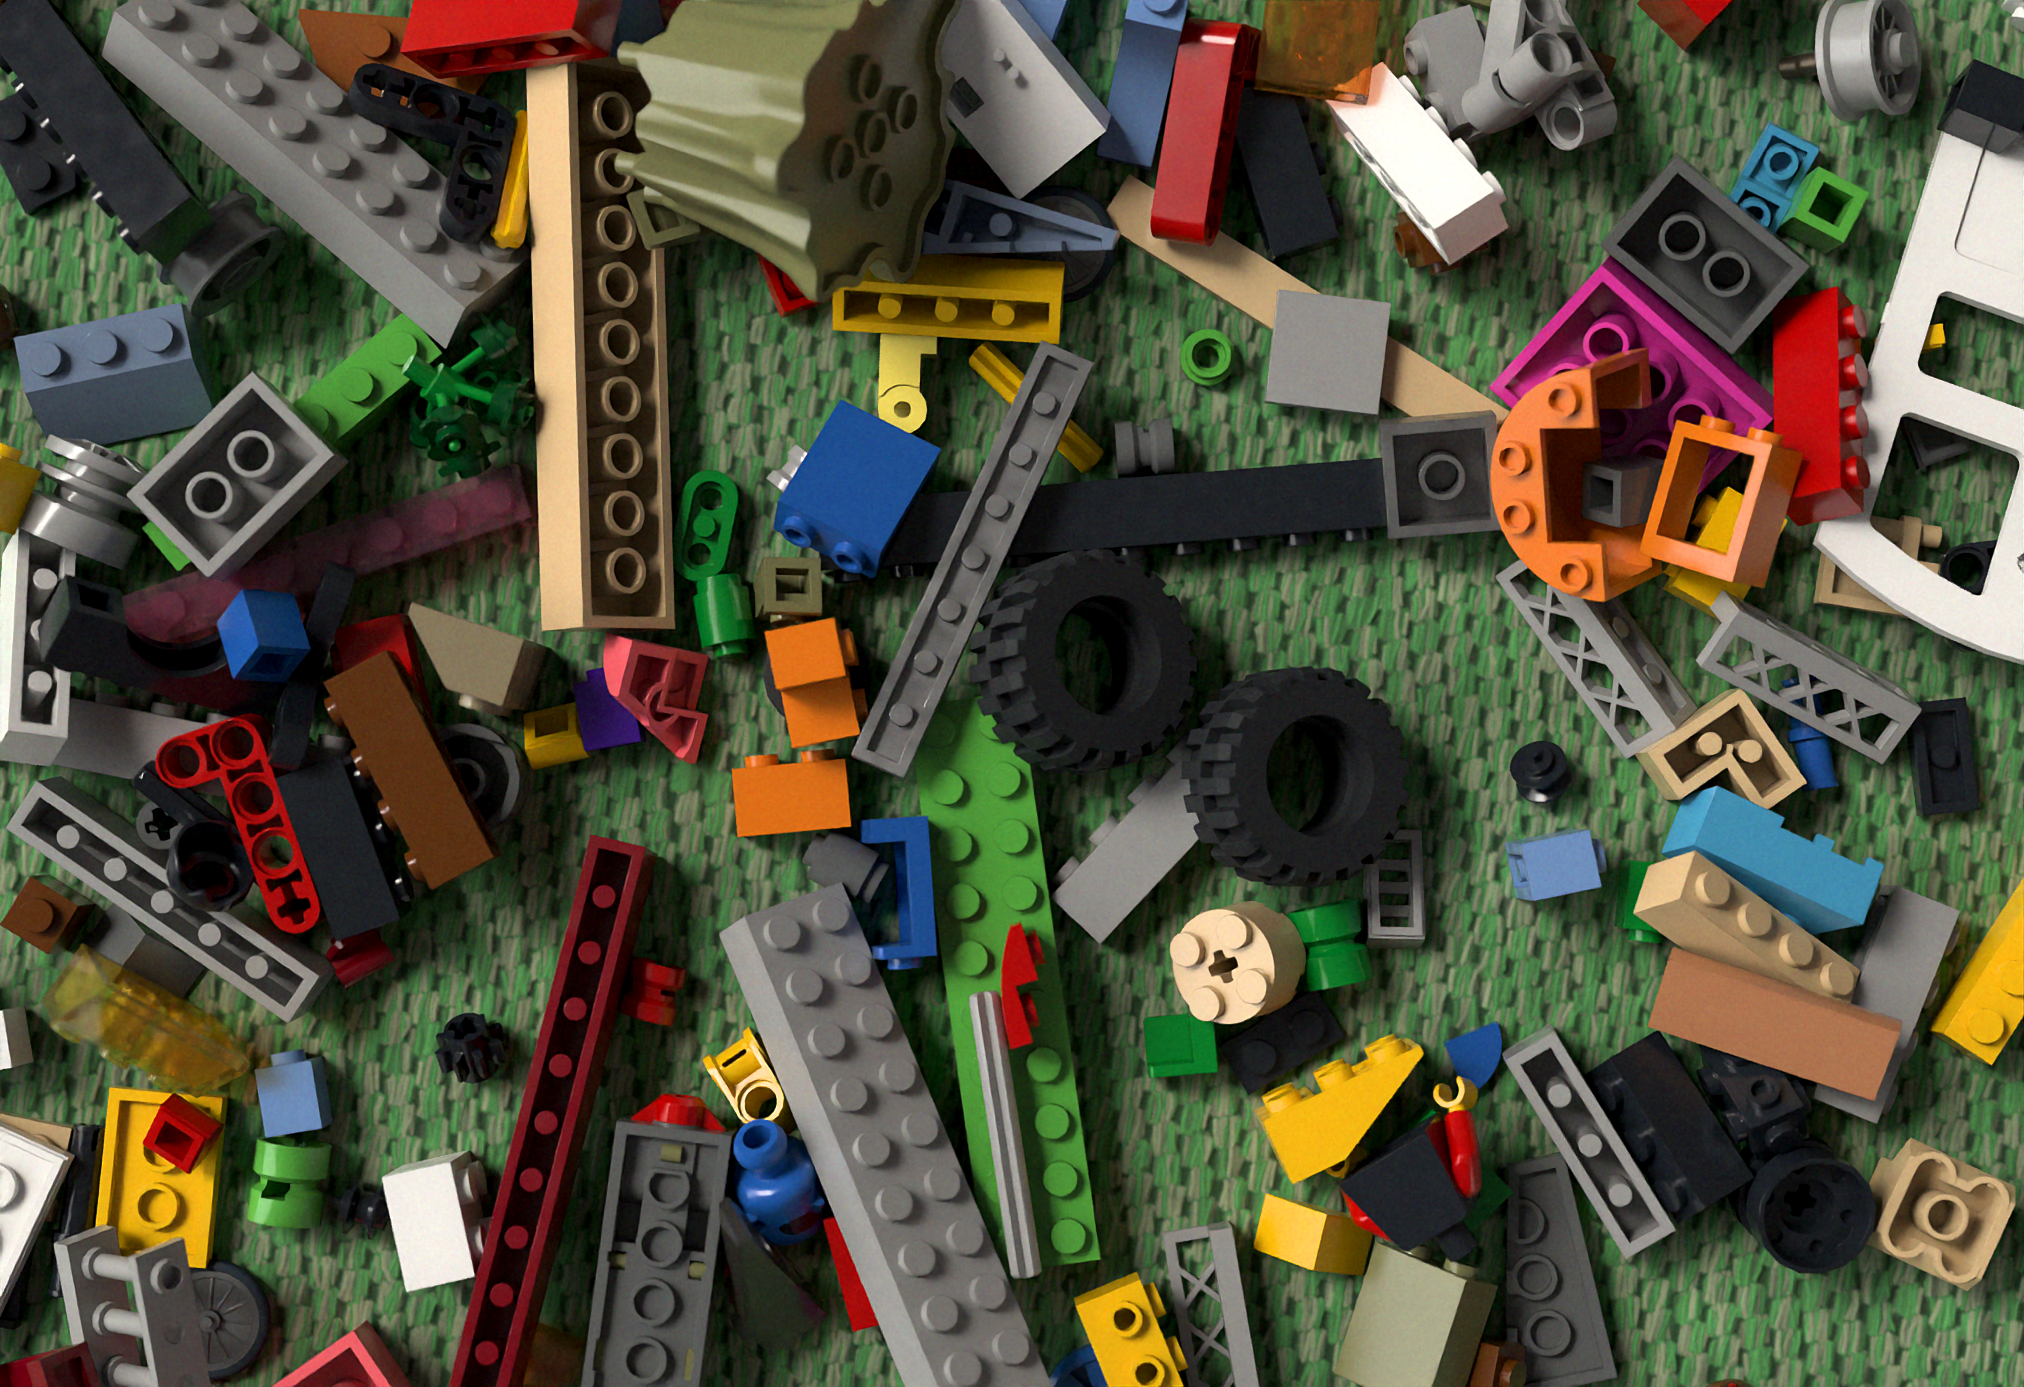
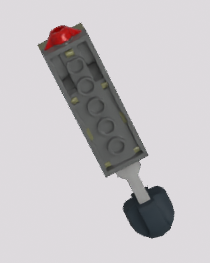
M663 1093L636 1114L627 1113L616 1122L581 1387H706L731 1199L730 1173L736 1160L734 1139L740 1127L722 1125L700 1097Z

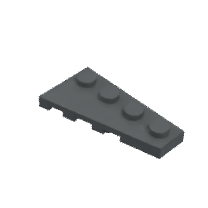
M1561 1152L1507 1163V1186L1513 1193L1507 1198L1505 1340L1527 1346L1524 1359L1527 1376L1523 1387H1574L1617 1378L1564 1157Z

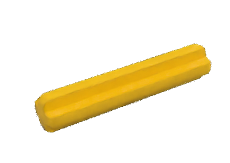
M520 110L514 117V134L497 212L490 231L491 236L495 239V245L501 249H505L508 246L517 249L523 244L530 214L527 111Z
M986 341L971 354L969 364L1012 405L1025 375L991 342ZM1070 419L1057 450L1080 472L1087 473L1102 459L1104 453L1102 448Z

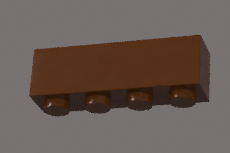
M385 650L324 682L330 694V697L324 699L327 711L340 730L348 728L357 748L351 750L354 763L366 781L375 780L384 798L378 802L380 813L392 832L398 830L402 832L410 848V851L404 853L405 860L413 876L420 884L427 881L431 890L443 888L503 856L397 652Z

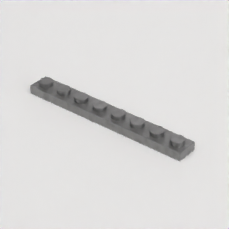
M1041 340L851 753L853 758L905 781L978 622V616L990 596L1093 371V362Z

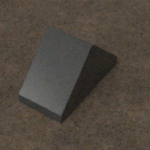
M112 903L83 943L84 947L113 982L171 1010L176 1009L206 968V966L115 903Z

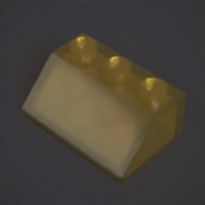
M83 943L42 999L52 1019L50 1026L62 1037L74 1043H80L83 1038L100 1047L98 1049L100 1054L111 1063L127 1069L130 1064L147 1072L146 1077L154 1085L171 1094L180 1089L198 1098L242 1076L251 1065L226 1024L216 1016Z

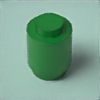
M722 574L697 581V595L693 596V603L702 650L714 651L715 659L717 660L731 659L748 654V644L758 641L749 590L747 586H742L740 574Z

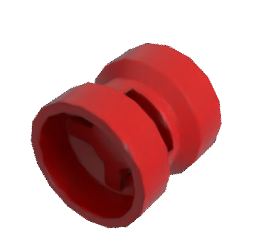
M634 956L629 971L633 983L630 990L623 994L618 1011L643 1021L673 1026L677 1008L673 1003L675 993L684 987L688 970L671 964L669 967L655 964L656 960Z

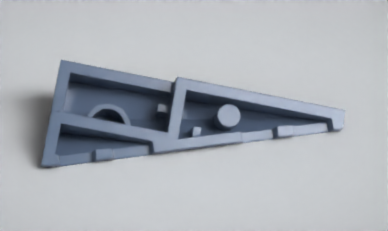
M945 178L940 197L928 212L925 220L920 255L1114 250L1121 233L960 181Z

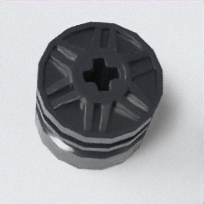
M1809 1133V1138L1800 1141L1793 1149L1785 1153H1773L1759 1160H1756L1748 1145L1739 1152L1754 1178L1727 1195L1732 1213L1779 1264L1798 1273L1823 1274L1845 1266L1863 1251L1874 1230L1876 1204L1871 1187L1862 1175L1848 1161L1839 1156L1823 1139Z

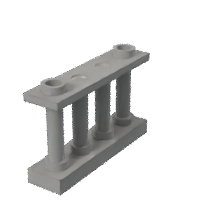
M100 1225L54 1243L72 1345L87 1341L102 1387H211L184 1238L176 1237L128 1257L121 1256L116 1227ZM126 1281L133 1282L138 1312L131 1311ZM136 1337L143 1338L148 1367L141 1366Z

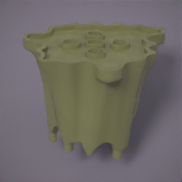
M684 0L673 14L667 32L654 37L643 45L625 41L618 49L619 63L639 68L650 88L652 97L651 102L636 116V136L646 152L639 155L623 151L619 152L615 159L616 172L636 177V179L645 185L643 193L645 201L662 205L755 250L788 274L809 300L825 303L840 287H858L868 268L878 279L903 284L912 277L918 265L925 220L928 212L939 199L943 190L947 160L956 139V131L950 126L946 116L947 99L954 85L955 75L942 65L941 49L946 32L960 8L961 0Z

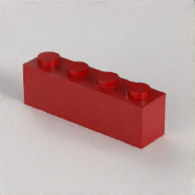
M414 0L400 53L437 79L607 58L610 55L623 0Z
M1838 286L1779 301L1773 308L1774 433L1784 436L1781 447L1804 453L1786 515L1798 527L1863 513L1864 489H1868L1870 485L1869 468L1863 457V438H1866L1869 434V423L1862 406V388L1868 384V373L1861 356V338L1866 337L1867 324L1861 307L1858 304L1853 305Z

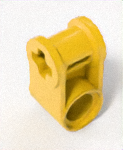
M749 1026L742 1031L743 1038L720 1054L714 1056L709 1053L703 1058L704 1065L719 1089L728 1098L737 1116L745 1124L759 1119V1109L766 1100L777 1098V1106L774 1112L764 1119L775 1122L783 1128L786 1135H790L796 1129L797 1123L765 1045L755 1030Z

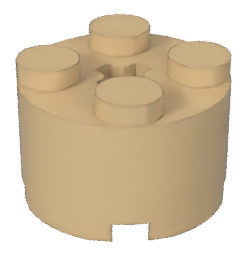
M1246 901L1203 912L1191 919L1182 929L1181 933L1174 936L1170 944V955L1173 959L1175 981L1182 997L1189 1005L1190 1011L1197 1019L1221 1024H1234L1276 1011L1292 1000L1297 992L1294 990L1299 977L1305 971L1306 953L1300 933L1288 917L1283 913L1277 914L1270 908L1263 906L1266 904L1257 901Z

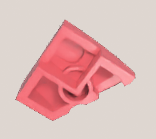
M606 632L603 666L610 694L679 760L696 764L708 714L696 711L695 709L709 656L687 649Z

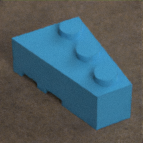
M1719 786L1694 792L1683 797L1662 849V855L1670 859L1697 851L1811 935L1863 925L1885 864L1870 857L1865 859L1864 864L1851 861L1831 851L1834 840L1819 833L1815 835L1813 842L1781 828L1784 820L1783 816Z

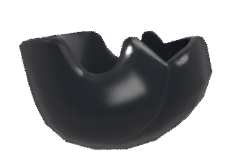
M198 819L182 827L167 855L166 877L171 889L181 900L197 911L203 910L207 913L228 911L246 899L256 879L245 846L233 836L230 823L223 820Z

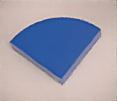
M1491 1022L1443 1042L1457 1077L1460 1076L1471 1080L1477 1090L1491 1078L1500 1060L1502 1048L1498 1022Z

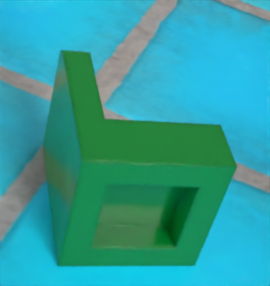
M1192 1013L1146 1017L1143 1020L1149 1078L1218 1072L1213 1021L1199 1020Z

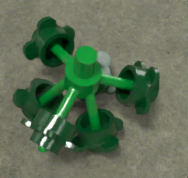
M481 311L475 314L481 324L468 333L477 349L451 368L443 363L434 368L413 354L401 371L402 375L421 386L422 390L413 399L401 401L397 414L400 419L406 421L411 431L409 441L413 446L426 449L427 456L433 461H446L447 465L438 470L440 477H446L455 472H458L461 479L478 477L492 465L488 456L499 450L502 446L498 440L487 443L482 431L475 430L478 419L485 424L493 423L499 425L500 436L507 437L509 432H515L518 426L524 428L528 424L530 417L534 415L535 395L528 393L531 379L527 377L522 378L521 374L515 370H509L506 374H501L498 370L508 361L516 369L521 366L513 353V350L520 346L515 336V328L507 326L501 318L490 323ZM484 358L493 367L488 371L480 373L473 383L467 382L466 378L462 376ZM462 396L470 398V405L473 411L456 405Z

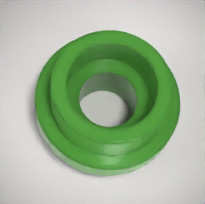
M1212 329L1199 330L1190 335L1183 343L1180 351L1182 371L1188 379L1202 386H1213L1226 380L1232 373L1236 363V352L1231 340L1225 334ZM1211 348L1217 353L1218 363L1214 367L1204 368L1198 363L1197 353L1201 349Z

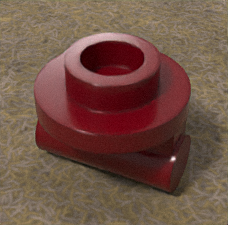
M376 928L335 941L333 936L331 939L332 946L326 954V958L335 968V973L346 990L396 960L385 941H382L381 935Z

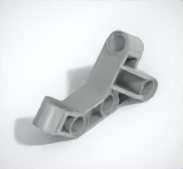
M1566 0L1491 1L1479 81L1464 92L1461 99L1464 115L1473 127L1484 133H1496L1535 115L1546 136L1553 145L1561 150H1572L1614 133L1613 130L1617 122V109L1613 101L1615 98L1604 81L1603 73L1566 11Z

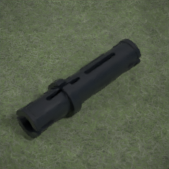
M73 1123L70 1153L75 1156L67 1171L59 1229L52 1230L51 1242L53 1244L94 1228L106 1126L96 1124L86 1126L85 1123ZM55 1254L50 1287H48L47 1294L64 1298Z

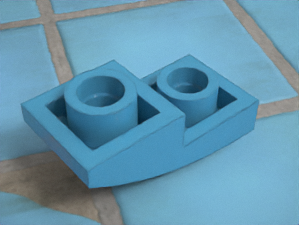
M1769 120L1729 196L1776 233L1792 205V197L1820 150L1819 145Z

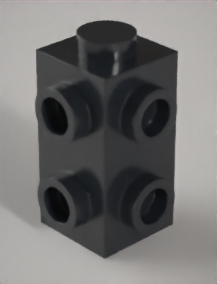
M1699 1044L1703 1067L1696 1070L1699 1082L1709 1100L1713 1101L1719 1098L1726 1111L1722 1112V1117L1736 1144L1745 1141L1756 1160H1759L1773 1153H1785L1793 1149L1800 1141L1809 1138L1805 1114L1811 1112L1812 1107L1804 1088L1798 1080L1789 1082L1781 1070Z

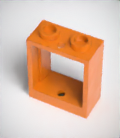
M1703 414L1699 425L1676 420L1638 554L1730 582L1764 588L1804 453L1781 447L1784 439L1783 435L1749 427L1747 438L1733 435L1736 423ZM1712 444L1755 456L1727 553L1684 540Z

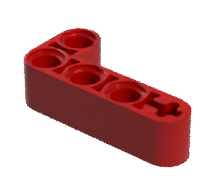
M1189 17L1186 20L1179 41L1151 210L1150 226L1152 236L1155 239L1205 247L1212 246L1221 221L1244 81H1257L1264 66L1266 38L1263 31L1242 23Z
M253 713L243 714L184 733L164 742L157 751L155 763L159 776L168 785L177 788H187L220 777L269 916L274 924L282 931L294 934L302 933L327 918L275 780V778L289 772V770L267 764L273 731L271 723L260 715ZM238 726L247 729L253 737L254 747L249 756L240 754L233 745V733ZM184 745L192 747L199 756L200 765L195 775L185 771L180 764L179 754ZM256 781L264 782L273 792L274 800L269 810L261 809L252 798V789ZM276 835L287 839L293 848V857L289 864L281 863L272 854L271 844ZM300 870L301 878L294 879L286 884L283 883L282 878ZM308 897L311 908L306 911L305 909H294L292 900Z

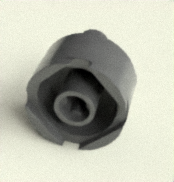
M456 723L439 729L438 732L459 772H470L473 767V776L479 778L478 788L469 789L491 834L504 829L520 814L529 794L530 772L523 751L509 736L492 727L470 723Z

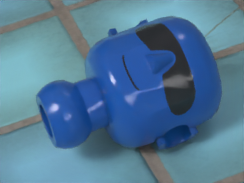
M757 1119L745 1124L738 1131L734 1139L736 1160L730 1173L731 1192L743 1215L739 1220L740 1226L750 1236L756 1239L760 1238L769 1244L787 1246L799 1244L809 1239L824 1225L823 1219L829 1215L831 1206L804 1140L786 1135L783 1128L771 1120Z

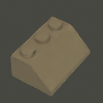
M415 603L411 604L408 614L445 688L462 693L459 705L487 714L511 718L514 709L529 711L549 647Z

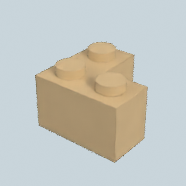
M1740 688L1724 691L1696 710L1676 730L1635 754L1666 800H1680L1717 775L1727 791L1769 809L1807 783L1744 690Z

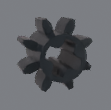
M460 1014L452 1018L445 1025L443 1033H437L436 1035L439 1049L435 1052L441 1072L444 1074L454 1070L458 1083H480L486 1081L496 1073L499 1064L506 1063L507 1061L503 1049L507 1045L502 1025L495 1023L488 1026L484 1014Z

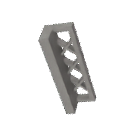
M1521 559L1495 576L1625 759L1676 730L1698 709L1617 596L1606 602L1591 601L1564 593L1548 583L1546 598L1532 595L1517 576L1528 568ZM1556 614L1573 618L1581 629L1579 644L1561 638L1555 629ZM1589 660L1606 664L1614 675L1612 690L1594 684L1588 675ZM1622 706L1639 710L1652 729L1634 739L1621 721Z
M1723 589L1710 607L1721 621V624L1696 659L1701 668L1882 765L1922 711V708L1900 685ZM1735 635L1751 642L1754 660L1734 666H1729L1719 660ZM1763 649L1773 655L1764 657ZM1787 664L1796 666L1800 685L1778 691L1770 688L1767 670ZM1757 673L1758 681L1748 675ZM1809 674L1818 678V680L1810 681ZM1835 688L1842 691L1845 709L1825 715L1815 712L1812 695ZM1802 698L1803 705L1794 700ZM1854 698L1864 704L1855 706ZM1882 713L1892 718V720L1874 744L1860 736L1858 719ZM1846 722H1847V723H1848V729L1842 727V726L1839 725V724H1843V723H1846Z
M1223 1221L1162 1232L1182 1353L1188 1366L1185 1369L1188 1387H1211L1198 1377L1196 1364L1210 1345L1230 1360L1231 1372L1221 1387H1230L1232 1383L1234 1387H1259L1233 1230L1230 1222ZM1209 1237L1212 1260L1198 1279L1179 1265L1176 1243ZM1213 1271L1215 1272L1218 1292L1205 1284ZM1181 1275L1194 1284L1186 1297L1184 1296ZM1200 1289L1220 1303L1222 1316L1208 1335L1188 1320L1187 1307ZM1223 1326L1227 1348L1215 1340ZM1191 1332L1204 1340L1195 1354Z

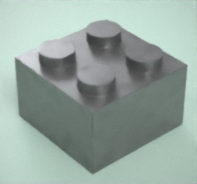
M1493 410L1379 420L1389 539L1502 530L1496 516L1491 493V461L1498 437L1496 414Z

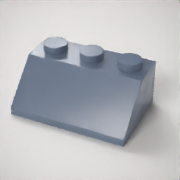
M183 303L14 338L24 392L46 440L49 434L60 438L86 439L103 446L197 426L216 407L199 318L193 317L188 312L187 306ZM52 451L53 455H60V454H58V453Z

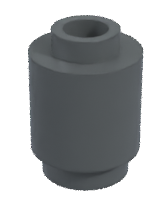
M832 828L827 837L817 833L802 859V863L810 866L806 878L824 888L842 882L850 902L854 903L858 899L867 905L871 902L890 867L889 864L878 859L880 856L879 852L835 828Z

